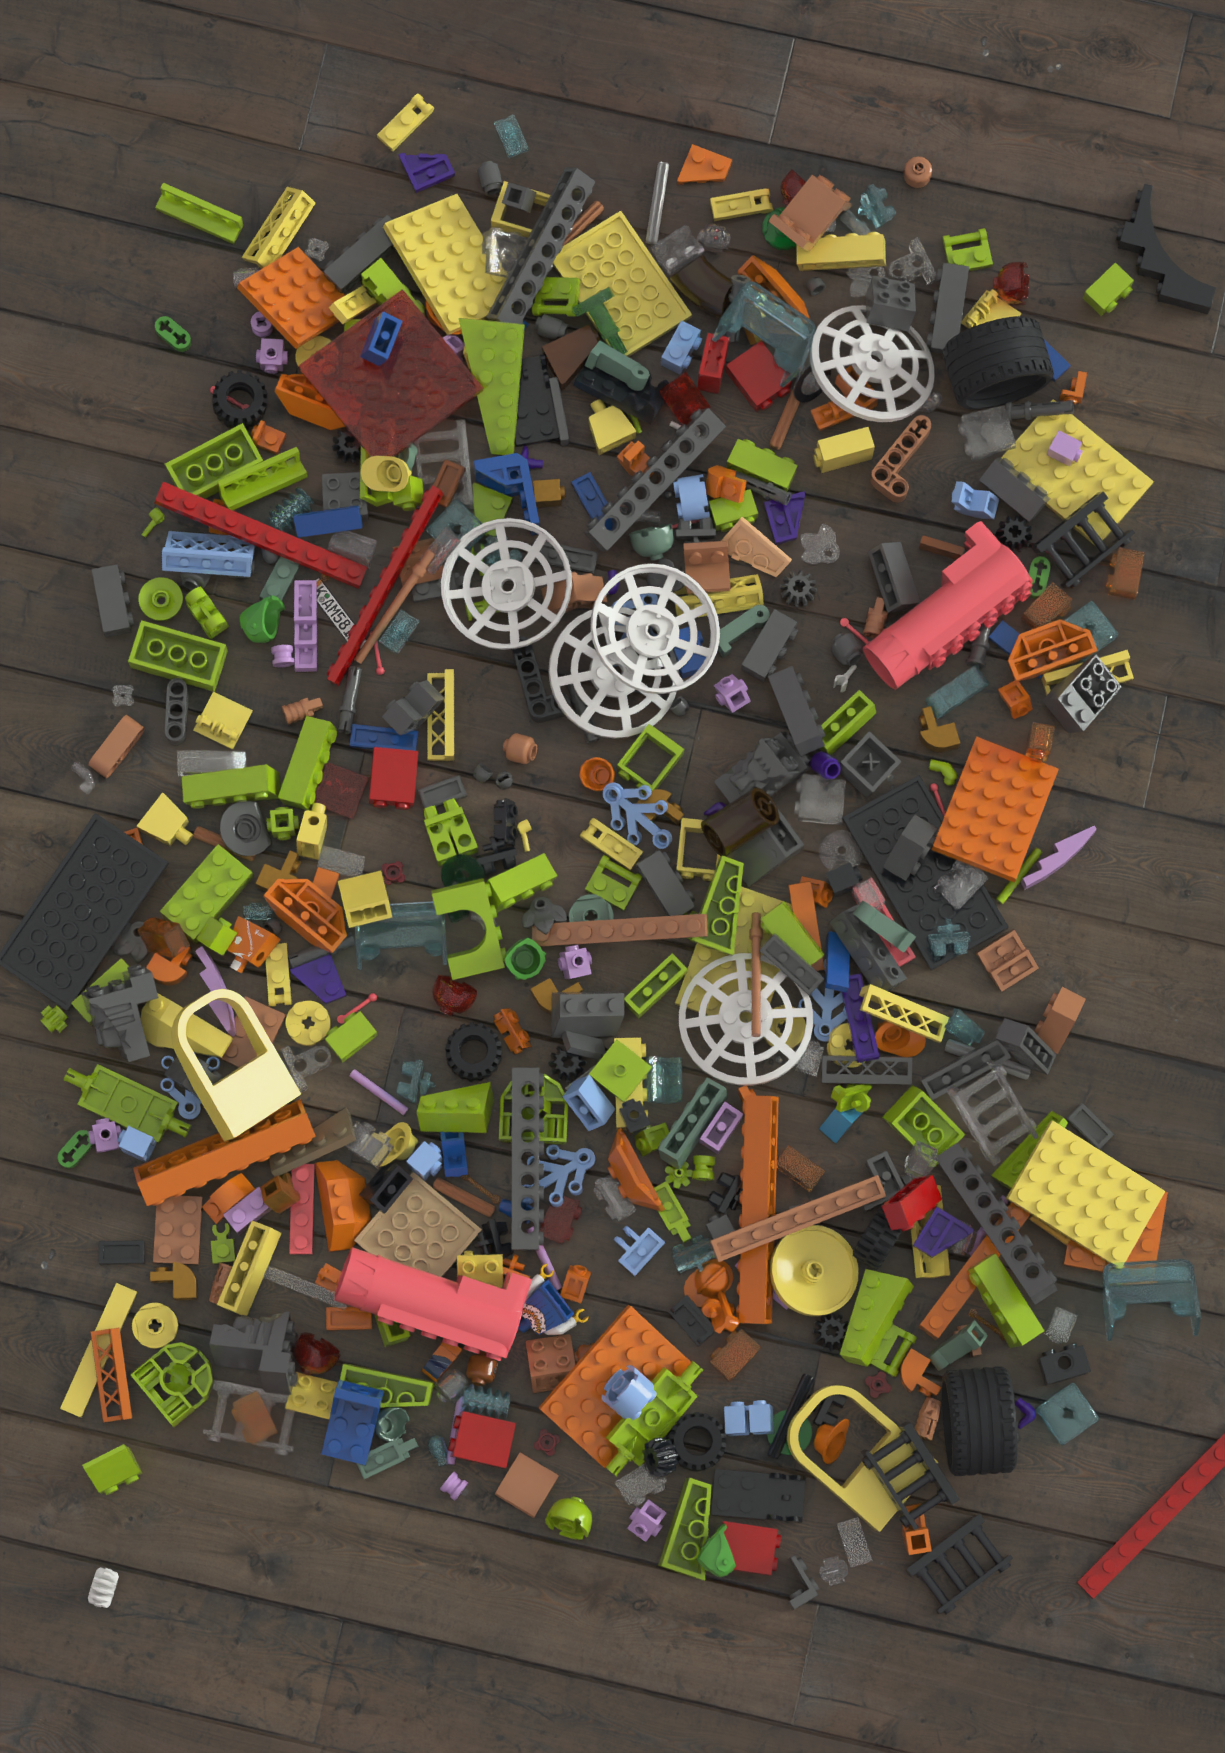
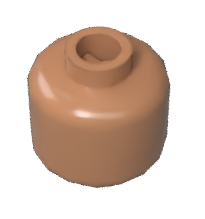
M918 156L909 159L903 173L904 180L911 187H924L931 179L932 165L924 157Z
M514 733L509 739L504 741L503 751L506 753V758L509 761L526 765L535 759L537 744H535L532 737Z

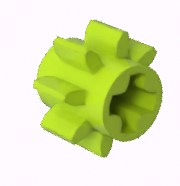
M48 1005L41 1012L44 1017L40 1021L51 1033L55 1029L60 1033L67 1026L64 1021L68 1017L57 1005L53 1009Z

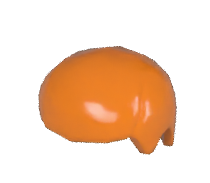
M594 757L583 763L580 767L579 777L585 787L601 792L607 784L614 782L615 771L612 764L607 760Z

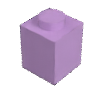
M1059 430L1047 455L1070 467L1073 461L1078 462L1083 452L1080 450L1082 442Z

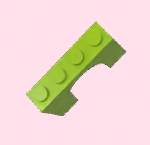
M484 878L431 890L437 915L458 910H470L477 913L483 919L486 926L484 938L476 947L447 955L452 980L505 968L503 959L506 955L505 947L500 948L498 941L503 938L500 926L495 927L493 918L498 917L495 905H490L488 897L492 896L490 884H485Z

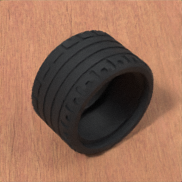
M1026 316L996 319L969 328L946 343L942 350V355L958 405L973 410L1002 406L1007 404V402L1012 403L1028 397L1049 384L1054 371L1038 321Z
M1003 1366L983 1367L982 1369L971 1368V1370H947L942 1377L941 1398L944 1442L950 1472L954 1476L987 1475L988 1473L998 1474L999 1472L1011 1473L1017 1465V1423L1013 1387L1009 1371Z

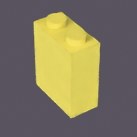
M869 427L818 440L817 447L814 449L815 454L813 455L815 466L820 467L821 473L871 460L875 446Z
M381 871L338 881L349 928L392 918Z

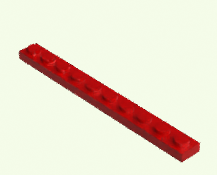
M166 482L162 483L154 504L358 589L367 569L362 564Z
M432 485L430 490H426L422 497L423 503L420 509L414 511L411 518L413 522L409 529L406 528L402 533L401 544L393 550L389 566L384 567L378 586H374L369 595L370 601L367 606L364 605L362 607L358 623L351 627L346 645L343 644L338 651L339 658L328 669L327 679L332 684L338 687L348 671V667L353 662L440 502L443 493L439 488Z
M1225 1433L1076 1582L1092 1599L1225 1466Z

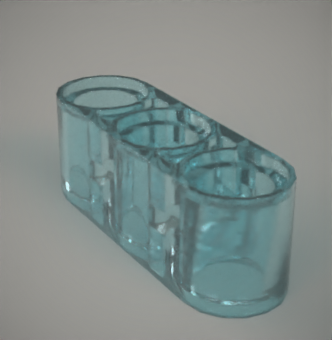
M975 665L925 699V702L928 706H931L934 715L939 719L982 691L990 683L978 666Z

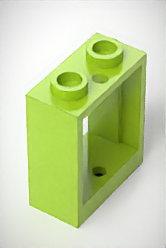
M648 724L617 764L618 775L626 781L632 780L637 784L636 788L647 785L653 791L658 789L684 755V749L651 724ZM647 738L672 756V759L652 785L626 767Z

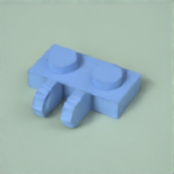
M625 1226L623 1228L625 1234L635 1240V1243L629 1247L618 1236L613 1240L626 1251L618 1262L635 1277L665 1242L649 1227L639 1237L632 1229Z

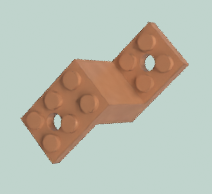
M820 174L818 177L811 175L780 216L773 214L769 222L802 249L810 251L842 210L848 212L853 205L849 203L851 198L837 188L835 190L832 189L834 184Z

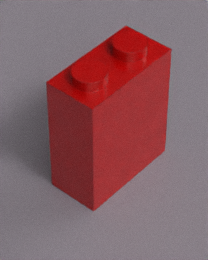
M762 341L726 365L725 372L755 412L760 409L766 410L773 404V400L777 397L783 398L791 391V379Z
M374 747L369 804H373L377 808H386L387 805H391L399 810H408L409 807H413L418 751Z
M461 1411L460 1415L455 1416L453 1423L456 1433L454 1438H450L448 1451H451L450 1457L505 1469L508 1463L516 1423Z
M727 1521L722 1522V1524L724 1523L727 1526L724 1535L736 1564L734 1571L771 1576L772 1571L776 1572L778 1558L774 1557L775 1548H780L781 1535L777 1534L778 1529Z

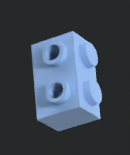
M681 320L661 357V366L679 375L684 368L687 369L692 360L691 354L693 350H697L702 342V338H700L701 330Z
M590 1074L573 1081L563 1095L565 1101L588 1131L605 1125L615 1111L614 1106Z
M424 1141L406 1161L408 1168L424 1181L430 1175L434 1177L443 1167L441 1166V1150L434 1143L431 1142L428 1145Z

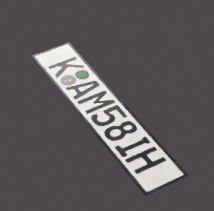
M318 577L315 579L317 581V603L347 642L349 631L355 623L321 578ZM365 638V640L363 641V643H362L360 649L362 648V646H363L364 643L366 642V640H367L366 638Z

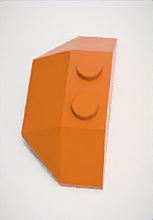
M752 255L738 270V275H745L751 279L746 293L748 299L767 292L769 294L775 313L763 317L769 333L795 335L810 320L804 301L776 269Z
M281 374L275 388V393L289 414L329 430L357 424L363 408L347 390L307 374Z
M1059 619L1019 634L1009 656L1008 664L1015 681L1033 679L1074 664L1096 653L1098 649L1090 630Z
M277 879L263 895L275 914L310 944L333 953L347 937L342 907L310 880Z
M622 1127L617 1129L608 1156V1161L611 1165L608 1167V1170L613 1180L618 1178L621 1184L618 1186V1189L623 1199L628 1197L633 1204L662 1212L665 1208Z
M338 1160L314 1163L329 1252L349 1250L356 1244L354 1240L372 1220L369 1204L359 1195L366 1187L365 1178Z

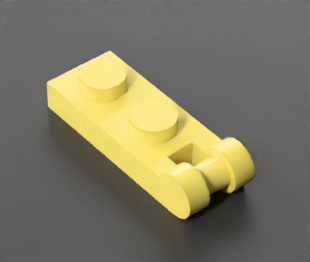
M416 94L377 134V138L393 152L433 112L434 107L429 103L426 104L423 101V97ZM417 107L421 110L418 115L414 112Z
M759 189L710 198L714 221L772 212L773 205L769 202V189ZM755 199H760L761 204L755 205Z
M363 285L335 301L329 309L344 324L366 310H370L377 304V301L374 297L371 298L368 295V290Z
M592 818L588 823L589 827L586 831H582L580 837L631 871L634 864L642 856L643 851L595 818ZM596 831L602 833L598 839L593 836Z
M279 943L265 959L269 1007L280 1003L292 1005L287 943ZM284 989V994L275 995V990Z

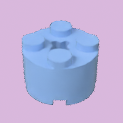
M703 474L677 478V481L673 482L675 498L680 497V503H676L678 518H683L684 521L710 518Z
M628 1365L626 1366L627 1370L624 1372L621 1369L618 1370L608 1380L604 1387V1390L607 1392L605 1396L602 1395V1400L622 1418L635 1420L640 1416L644 1406L655 1398L656 1391L649 1379L634 1366Z

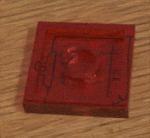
M327 762L322 780L315 792L314 803L323 804L326 806V810L354 819L369 778Z

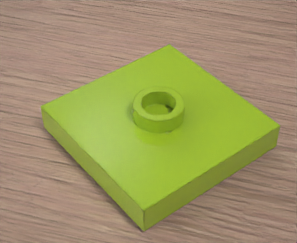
M616 1039L589 1074L595 1081L624 1103L652 1069V1066Z

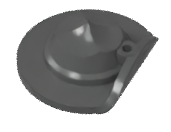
M237 802L225 810L220 820L219 831L222 841L229 850L241 856H254L263 852L271 845V839L257 802Z

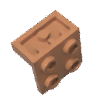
M728 542L684 543L685 574L694 579L705 592L730 591ZM686 586V591H687V593H688V594L693 593L692 590H690V589Z
M567 1334L526 1341L533 1393L554 1390L575 1366L571 1335Z

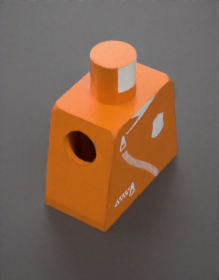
M238 916L233 928L237 934L227 951L236 956L230 968L242 974L247 963L260 967L279 943L280 938Z

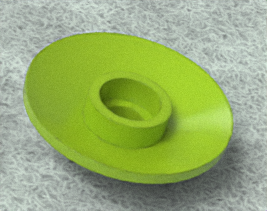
M164 577L151 579L140 590V608L147 617L153 620H168L174 617L182 607V591L171 579ZM159 598L166 600L164 604H158L157 601Z

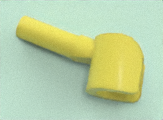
M526 819L519 822L517 829L523 841L524 851L528 852L530 848L526 832L531 831L532 828Z

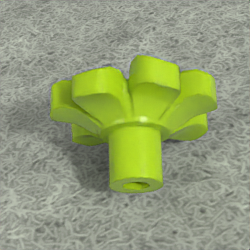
M686 1161L680 1170L673 1166H667L665 1173L669 1175L665 1178V1181L668 1184L673 1182V1188L676 1189L680 1188L681 1183L686 1187L690 1184L688 1178L692 1177L693 1171L687 1170L689 1164Z

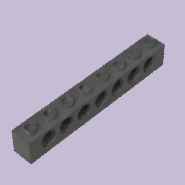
M565 167L486 317L490 321L523 324V318L532 307L533 299L542 288L547 273L552 269L557 254L562 250L567 235L573 229L572 225L577 216L581 214L582 206L586 199L592 193L595 181L578 168Z
M709 408L697 409L690 416L692 420L687 425L683 424L675 432L677 436L672 441L670 439L661 446L662 452L658 456L653 455L646 462L647 467L642 472L639 470L632 476L631 480L633 482L628 487H622L616 493V500L613 503L609 501L601 509L603 513L598 518L594 517L587 523L586 527L588 529L584 534L602 552L607 551L726 427ZM696 426H699L702 430L700 437L694 434ZM681 441L685 442L687 445V450L685 453L681 452L679 449V444ZM666 457L672 460L671 468H667L664 464ZM652 472L657 475V482L655 484L649 479ZM636 488L642 490L643 495L640 500L635 497L634 492ZM622 503L628 508L626 515L620 512V505ZM606 519H610L613 523L610 531L605 528Z
M512 1068V1251H539V1245H544V1232H539V1223H544V1209H539V1200H544V1186H539V1177H544V1164H539V1155H544V1141H539V1132H544V1118H539V1109H544V1096H539V1087H544V1073H539V1068ZM530 1085L534 1088L535 1092L531 1097L522 1095L521 1090L524 1086ZM531 1108L535 1113L534 1117L530 1120L524 1119L521 1116L523 1109ZM527 1130L532 1131L535 1136L533 1141L528 1143L524 1142L521 1138L522 1133ZM525 1153H531L535 1159L531 1165L522 1163L521 1157ZM524 1176L533 1177L534 1185L532 1187L525 1188L522 1186L521 1180ZM530 1198L534 1201L532 1210L526 1211L521 1207L524 1199ZM525 1221H530L534 1224V1230L529 1234L521 1230V1225Z
M957 1142L935 1157L1033 1303L1036 1305L1058 1289L1054 1284L1057 1281L1056 1277L1050 1269L1045 1271L1042 1266L1045 1263L1038 1251L1036 1253L1032 1252L1030 1249L1033 1245L1026 1234L1021 1236L1018 1231L1021 1228L1014 1216L1008 1217L1006 1212L1009 1209L1002 1199L997 1201L994 1196L997 1192L990 1181L988 1183L984 1182L982 1177L985 1174L979 1165L973 1166L970 1161L973 1157L966 1147L962 1149ZM967 1167L965 1172L958 1173L959 1168ZM973 1184H979L977 1189L969 1190ZM991 1201L988 1207L981 1208L984 1202ZM996 1219H1003L1001 1224L993 1225ZM1009 1236H1015L1012 1242L1005 1243ZM1020 1254H1027L1024 1260H1017ZM1032 1272H1039L1036 1278H1029Z

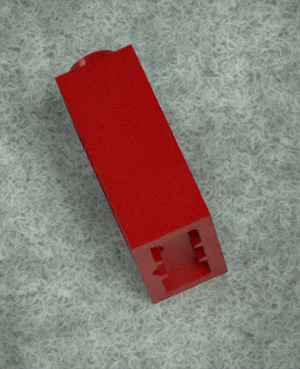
M711 333L707 334L697 390L719 394L728 353L729 337Z

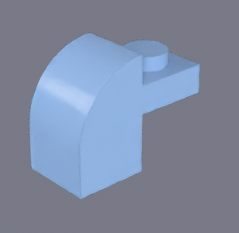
M956 481L951 502L955 504L954 510L961 514L981 519H994L999 498L990 491L974 490L965 482Z

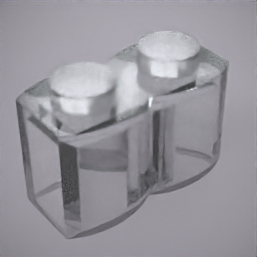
M356 1121L353 1125L356 1141L344 1147L378 1169L394 1147L389 1143L391 1138L381 1131L378 1134L375 1133L376 1129L367 1122H364L362 1125Z

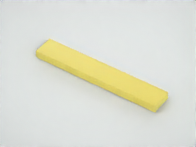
M116 1283L95 1331L120 1328L121 1331L138 1292ZM109 1334L96 1335L97 1345L105 1351L110 1344ZM91 1340L60 1408L82 1418L97 1385ZM98 1350L99 1358L103 1354L100 1350ZM106 1355L100 1361L101 1369H104L109 1358Z

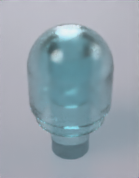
M441 1435L431 1436L428 1440L431 1456L437 1458L439 1467L447 1465L448 1462L445 1455L448 1454V1447L445 1439Z

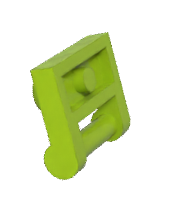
M985 228L978 229V232L963 235L942 236L947 263L969 266V271L993 266ZM980 240V246L952 251L951 245Z
M545 277L542 288L535 296V303L532 306L533 315L566 314L567 316L575 317L581 280L568 277ZM544 301H568V304L566 306L544 305Z
M603 855L585 891L600 896L612 906L624 911L643 877L639 873L634 874L610 861L609 857ZM606 868L632 882L629 888L603 874L604 869Z
M892 1324L890 1330H887L882 1338V1343L870 1364L896 1378L899 1373L898 1368L911 1344H915L917 1337ZM897 1337L903 1338L904 1340L890 1366L883 1363Z

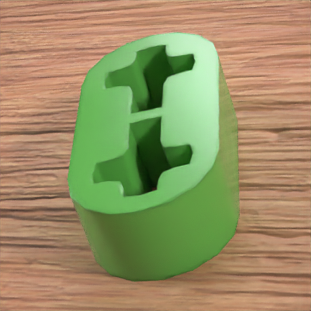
M163 316L157 319L155 329L159 337L179 352L187 351L190 348L191 338L187 331L169 317ZM161 324H163V325L169 324V325H168V326H169V329H170L172 332L169 333V332H168L167 330H165V329H164L163 331H161V326H160V325H161ZM177 335L181 339L185 337L186 343L178 345V341L174 336Z
M1036 557L1030 565L1028 574L1033 579L1032 586L1035 580H1039L1038 588L1041 589L1037 593L1033 592V588L1031 589L1029 597L1032 599L1042 597L1046 590L1050 562L1045 557ZM1039 563H1043V567L1046 569L1042 570L1041 575H1037L1038 568L1034 567V565L1038 566Z
M80 1130L76 1132L60 1150L58 1161L64 1168H74L94 1145L90 1144L88 1131ZM87 1135L88 1145L82 1144L77 1149L76 1147L80 1143L78 1138L80 1136L84 1138ZM75 1150L76 1152L72 1155L73 1162L67 1161L64 1163L65 1158L63 1155L65 1153L69 1155Z

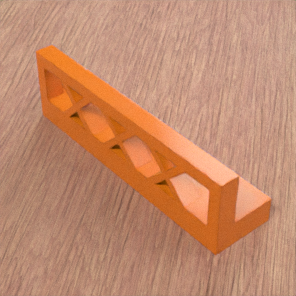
M120 1328L92 1331L90 1334L103 1422L132 1419ZM109 1334L110 1344L105 1351L97 1345L96 1335ZM110 1348L112 1356L109 1353H107ZM98 1350H100V1351L103 1353V1354L100 1356V1358H99ZM105 1355L113 1360V1367L108 1373L100 1368V1361ZM113 1371L115 1373V1378L111 1376V1373ZM101 1372L106 1375L103 1380ZM108 1377L116 1383L117 1388L111 1396L103 1389V1384ZM116 1394L118 1395V1401L114 1399ZM104 1395H106L109 1398L106 1403ZM111 1400L119 1405L120 1415L107 1417L106 1407Z

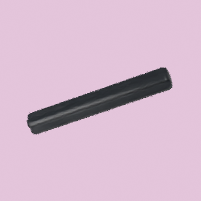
M808 1374L802 1375L768 1450L767 1455L773 1459L779 1458L787 1441L789 1424L802 1407L814 1381L812 1376Z

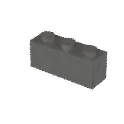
M1001 457L995 459L979 480L1029 522L1035 519L1050 500L1047 492L1042 487L1033 485L1028 475L1015 470L1013 463L1008 459H1002Z
M901 542L881 543L868 551L888 613L907 611L921 603Z
M118 564L92 569L105 638L132 633L130 626L134 625L132 612L128 613L126 606L130 604L128 591L124 592L122 585L126 583L124 570L120 571Z
M774 609L743 661L741 670L764 683L769 675L774 674L777 668L774 666L777 659L782 660L788 650L785 648L789 640L793 641L799 631L796 629L797 621Z
M656 850L634 864L667 916L683 915L695 907L693 894L689 889L685 891L681 884L683 879L677 870L673 872L669 865L672 862L665 851L661 853L660 850Z

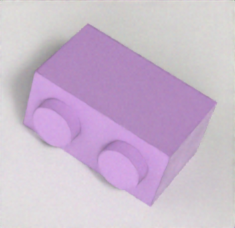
M724 1102L701 1136L699 1143L718 1155L744 1114Z
M258 1187L223 1214V1216L236 1233L240 1235L249 1228L251 1221L257 1222L272 1209L263 1202L261 1190Z

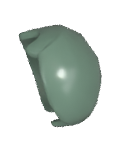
M385 1407L380 1410L375 1426L377 1436L384 1441L391 1442L395 1439L398 1440L405 1434V1424L410 1421L406 1410L400 1407Z

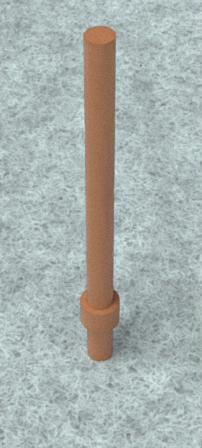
M427 550L420 562L414 565L412 574L354 660L360 664L364 661L417 580L426 573V567L435 555L433 552Z
M754 912L752 913V928L749 930V939L752 940L751 1036L760 1037L761 952L759 950L761 949V940L763 939V929L761 928V914Z

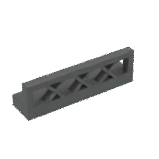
M822 1055V1083L912 1085V1057L879 1056V1059L870 1060L871 1062L868 1065L860 1062L865 1067L862 1071L851 1072L847 1066L856 1061V1056ZM827 1060L837 1061L842 1068L839 1071H827ZM876 1061H880L887 1069L883 1072H873L869 1067ZM898 1062H907V1073H896L892 1067Z

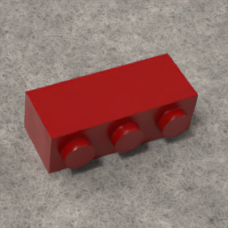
M933 1175L914 1178L885 1202L882 1208L891 1230L901 1229V1231H906L913 1228L916 1221L925 1217L924 1214L935 1209V1205L942 1200Z

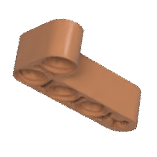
M924 415L916 416L872 470L871 485L893 502L899 503L905 500L909 486L906 480L899 476L898 473L930 433L931 421ZM923 425L925 428L920 429L916 436L915 433L917 430V426L921 427ZM910 441L913 446L906 448L902 445V442ZM896 457L900 462L892 464L889 462V458ZM882 473L887 479L879 481L875 475ZM896 486L901 487L904 492L896 494L893 488Z

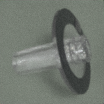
M790 356L785 360L784 369L797 378L793 388V395L796 400L802 403L809 402L823 392L812 372L811 364L806 367L794 356ZM831 369L824 371L828 380L831 379Z

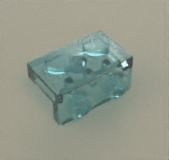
M646 1057V1062L652 1066V1069L647 1074V1102L662 1104L681 1102L683 1093L682 1058Z

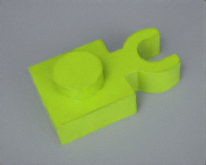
M225 1223V1231L219 1233L217 1232V1225H213L212 1231L217 1237V1240L211 1241L213 1264L235 1262L234 1239H227L230 1233V1226L228 1223Z

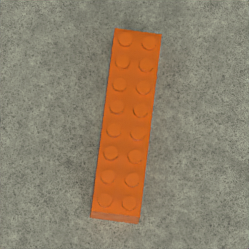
M299 1099L284 1105L233 1139L224 1142L220 1133H216L133 1168L146 1205L155 1206L171 1196L178 1197L183 1195L190 1188H200L207 1181L222 1179L229 1172L244 1170L253 1162H263L269 1159L270 1155L285 1153L297 1144L309 1143L316 1135L302 1101Z

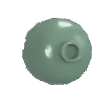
M669 523L659 525L660 528L647 527L631 532L629 537L635 552L642 557H650L651 560L663 558V553L669 551L673 545L674 534L672 525Z

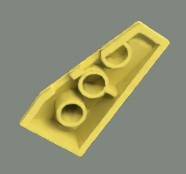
M158 994L157 999L147 1001L142 1009L140 1018L146 1041L159 1048L174 1049L171 1039L172 1025L183 1007ZM194 1014L187 1021L186 1038L192 1051L197 1054L222 1058L233 1038Z

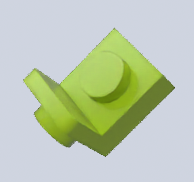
M666 1123L648 1128L634 1136L636 1147L643 1157L658 1150L661 1141L670 1133Z

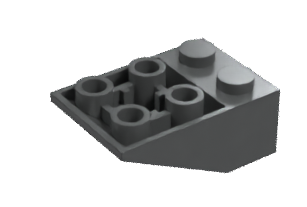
M1094 654L1059 682L1042 701L1068 733L1082 732L1122 686L1100 658Z
M779 809V821L776 825L726 856L744 863L742 879L748 888L803 851L804 844Z

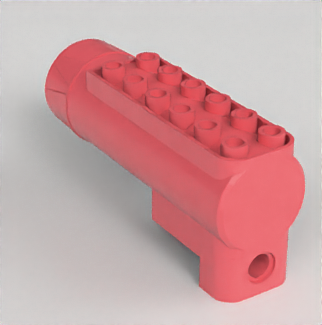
M982 521L977 522L965 531L966 541L964 542V547L967 552L942 571L941 587L895 623L882 630L881 634L863 647L864 655L869 664L890 688L898 689L909 679L918 675L925 667L929 670L933 667H940L946 661V657L951 653L953 655L957 654L963 648L964 643L968 640L971 642L980 635L978 631L981 627L980 624L983 623L987 628H990L997 622V618L1000 615L1008 614L1013 610L1014 605L1018 601L1023 602L1031 595L1033 579L1029 576L1024 565L1008 547L998 541Z
M352 1247L344 1263L334 1301L358 1308L360 1311L373 1313L378 1316L377 1321L392 1325L393 1321L400 1323L399 1328L414 1332L416 1328L422 1330L420 1334L422 1336L435 1340L437 1336L443 1337L442 1342L457 1347L458 1343L465 1345V1350L477 1354L482 1350L486 1352V1357L501 1361L502 1357L507 1358L515 1339L532 1279L507 1272L502 1288L462 1275H458L455 1282L389 1260L379 1254L374 1255Z

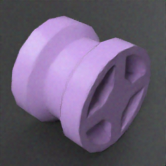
M260 311L252 316L251 326L253 333L258 337L269 336L273 331V325Z
M277 645L271 648V653L274 655V660L272 661L274 667L294 665V658L291 656L293 652L292 645Z
M453 1472L440 1490L449 1493L451 1499L455 1501L468 1482L460 1480L458 1474Z

